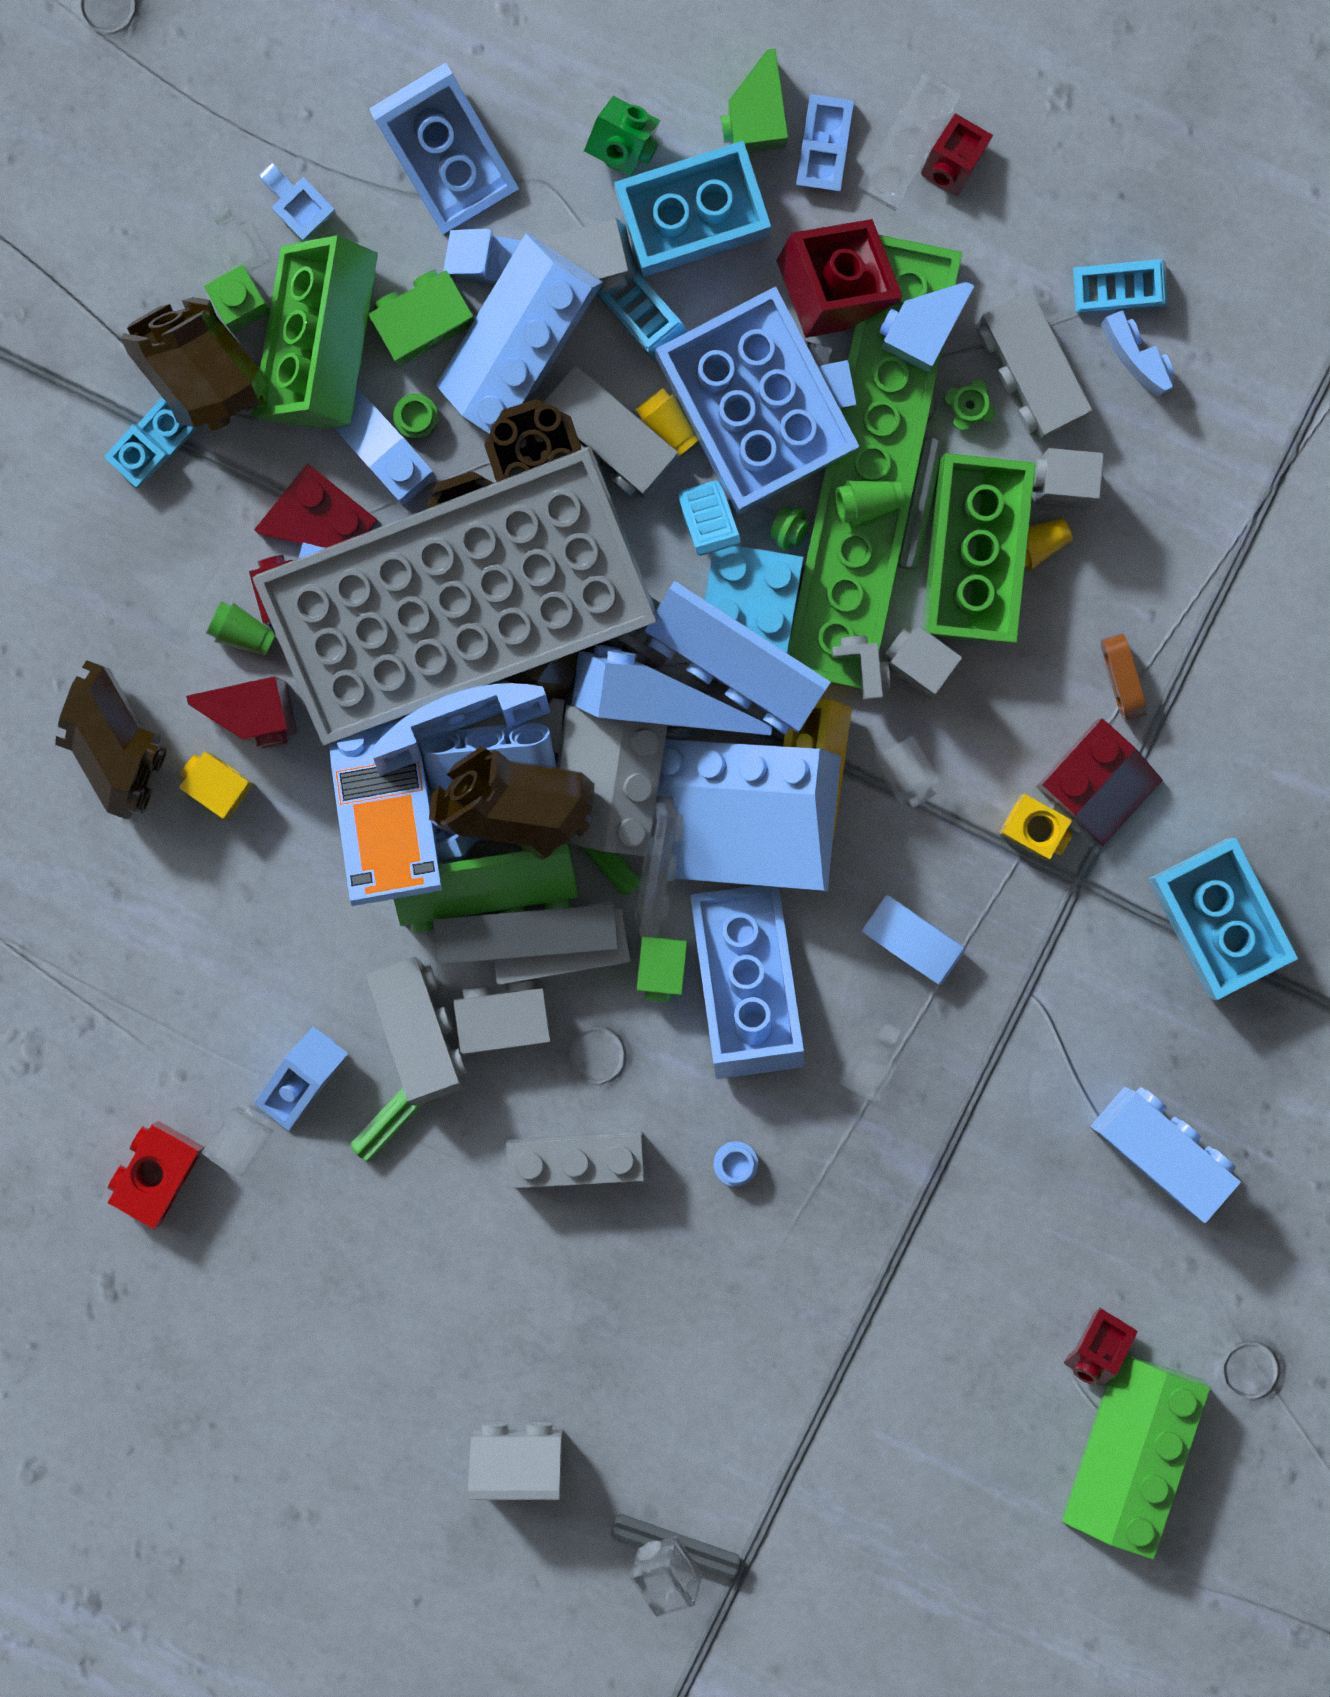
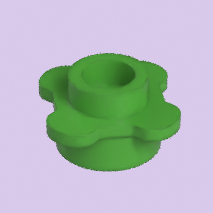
M976 379L970 385L964 386L961 389L951 388L947 391L945 402L952 407L955 416L953 424L957 429L965 431L973 423L979 421L990 422L995 417L996 409L990 404L986 393L988 387L984 381ZM968 401H972L975 406L973 409H968L966 407V403Z

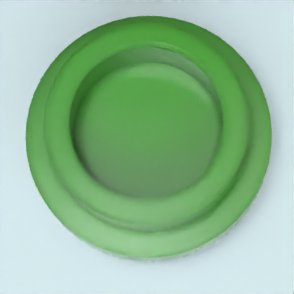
M409 394L400 399L396 404L393 419L395 426L401 434L411 439H421L431 434L436 428L438 411L433 401L427 396Z
M785 506L778 513L770 531V538L777 541L779 548L788 550L792 545L798 546L802 542L809 527V522L805 520V510L800 507L791 509Z

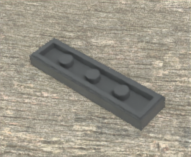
M614 904L433 920L437 965L618 949Z

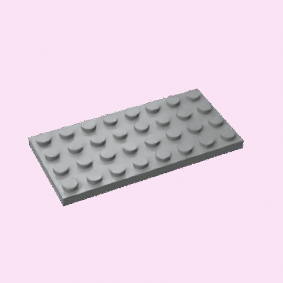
M591 447L262 572L252 578L322 745L410 714L444 696L491 684L650 625L658 620L655 614L656 610Z

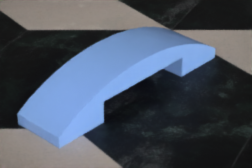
M515 683L479 686L444 696L417 709L393 726L370 750L379 775H384L423 760L417 744L500 713L503 714L508 728L551 713L543 687Z

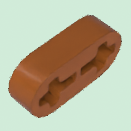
M1119 634L1102 639V653L1122 719L1128 721L1147 715L1143 691L1125 635Z

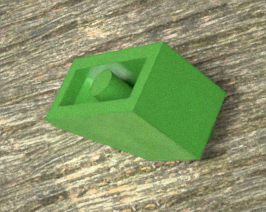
M776 49L765 51L728 100V115L720 116L724 143L732 142L734 144L744 141L747 153L787 148L788 133Z

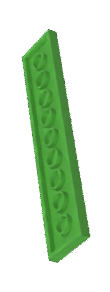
M879 235L903 297L896 304L855 325L848 363L856 405L840 408L859 448L825 468L787 650L788 655L829 680L832 684L861 690L862 681L859 656L833 659L832 647L841 646L840 638L867 636L868 644L878 643V650H880L942 353L941 349L930 372L927 373L883 350L881 347L886 336L880 334L879 331L889 311L893 309L899 312L906 300L956 285L962 257L961 251ZM847 481H900L904 490L905 506L858 525H853L852 522L842 523L836 506V488L845 486Z

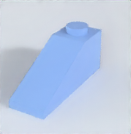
M356 386L355 408L351 416L350 425L333 428L404 507L436 478V475Z

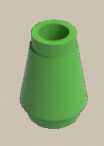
M847 481L845 486L836 488V506L842 523L852 522L853 525H858L905 506V495L900 481Z
M222 601L206 634L216 638L215 643L252 653H259L263 656L266 655L276 634L275 631L268 629L266 625L234 602L230 606Z

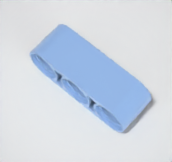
M521 723L510 728L507 725L457 729L420 743L428 784L434 790L439 785L446 790L452 782V779L447 776L452 766L479 747L487 748L490 752L493 750L499 751L508 760L556 767L549 728L541 723Z

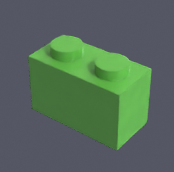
M447 269L439 274L436 270H431L413 281L415 288L401 296L397 292H393L382 297L374 304L376 310L369 313L372 322L398 367L417 358L472 325L474 317Z

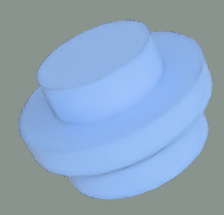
M740 1141L728 1142L721 1146L715 1154L714 1171L717 1177L729 1186L745 1185L757 1173V1155L746 1143Z

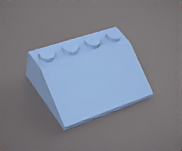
M776 286L655 349V359L694 430V434L697 436L737 516L780 494L859 448L850 427Z
M665 740L654 810L660 876L670 879L828 891L841 755L813 748Z

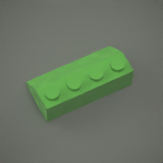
M338 235L280 247L260 371L266 383L263 391L267 399L265 403L253 409L252 418L317 429L350 425L351 416L355 408L354 398L358 374L362 365L361 355L365 331L369 322L368 313L372 288L376 279L375 270L378 252Z
M945 453L940 458L922 629L935 638L965 642L1017 643L1035 462Z
M563 844L543 860L538 859L532 853L520 851L440 864L441 891L396 898L394 903L400 926L411 925L412 933L434 930V919L479 916L482 913L500 910V914L527 911L526 906L544 903L545 910L571 908L570 899L580 897L571 844Z
M1127 1354L1117 1375L1106 1384L1061 1521L1111 1546L1154 1560L1211 1387L1201 1378Z

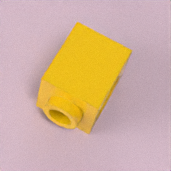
M204 751L201 757L194 754L186 763L180 773V776L185 780L179 788L222 819L229 820L255 783L211 752Z
M1021 794L999 834L1039 857L1050 860L1053 853L1061 856L1070 842L1073 833L1067 829L1072 820L1027 794ZM1036 816L1045 818L1050 824V835L1043 842L1034 841L1028 834V824Z

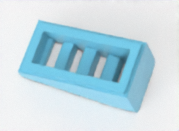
M1163 259L1073 268L1076 313L1169 307L1167 266ZM1145 273H1152L1153 296L1145 297ZM1133 274L1135 298H1127L1125 275ZM1115 275L1116 299L1108 300L1107 276ZM1089 277H1097L1098 301L1090 302Z
M638 272V277L626 280L627 284L633 281L636 286L617 302L613 296L621 289L601 292L599 288L597 295L654 362H656V348L687 333L683 323ZM645 295L647 299L629 314L625 312L628 307ZM655 309L659 312L641 328L637 326L640 321Z
M711 481L681 490L678 493L684 520L697 555H706L741 543L737 527L719 481Z

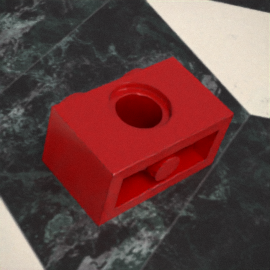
M160 1121L151 1124L149 1129L142 1126L130 1145L129 1149L135 1152L128 1167L120 1165L108 1184L107 1189L113 1191L107 1203L153 1229L157 1228L163 1223L205 1147ZM146 1161H154L161 1166L163 1178L159 1184H151L144 1179L142 1167Z

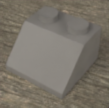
M487 1422L481 1424V1429L473 1430L470 1441L468 1500L560 1499L563 1484V1429H553V1424L549 1422L527 1423L526 1429H508L507 1423Z

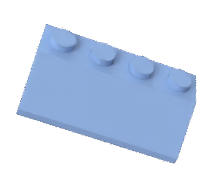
M526 233L436 386L463 417L490 434V430L502 410L533 399L603 282L531 234Z
M676 581L673 582L655 612L658 618L657 622L648 625L645 630V634L652 638L648 644L649 647L669 660L672 659L674 654H677L688 661L690 665L686 671L708 685L713 678L728 687L725 693L726 697L745 709H748L751 703L767 713L763 721L785 735L790 728L797 733L799 732L831 683Z

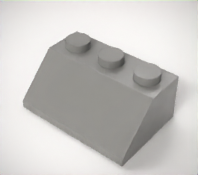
M566 705L557 767L582 772L595 783L593 808L588 814L592 818V823L582 836L571 838L566 842L567 844L604 852L638 856L648 855L668 725L598 718L573 705Z

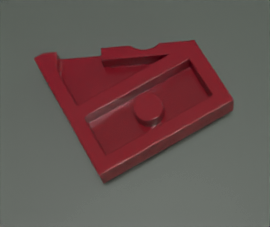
M307 463L254 531L268 538L272 537L295 542L300 545L307 543L327 548L371 531L378 520Z

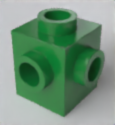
M613 95L597 116L584 152L605 162L611 169L622 171L632 176L641 162L648 165L652 160L660 143V140L656 139L654 135L661 120L648 114L642 107L629 104Z

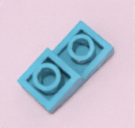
M161 397L138 424L130 426L104 458L130 483L139 488L171 458L200 426H184L177 423L170 406Z

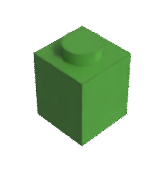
M243 264L204 285L223 322L233 334L270 313V308Z
M642 936L637 990L646 991L645 1000L672 1002L673 994L682 995L687 940Z

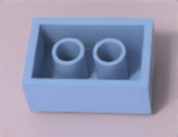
M1124 1087L1090 1127L1191 1215L1206 1223L1241 1183L1231 1174L1236 1166L1216 1149L1214 1150L1207 1146L1203 1150L1197 1145L1202 1137L1183 1120H1179L1175 1116L1171 1120L1167 1119L1162 1114L1167 1109V1106L1148 1090L1145 1091L1140 1087L1137 1091Z

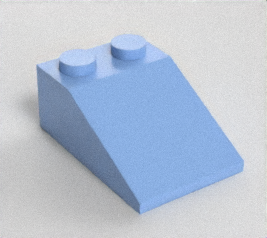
M446 63L369 108L375 122L442 234L457 227L519 189Z

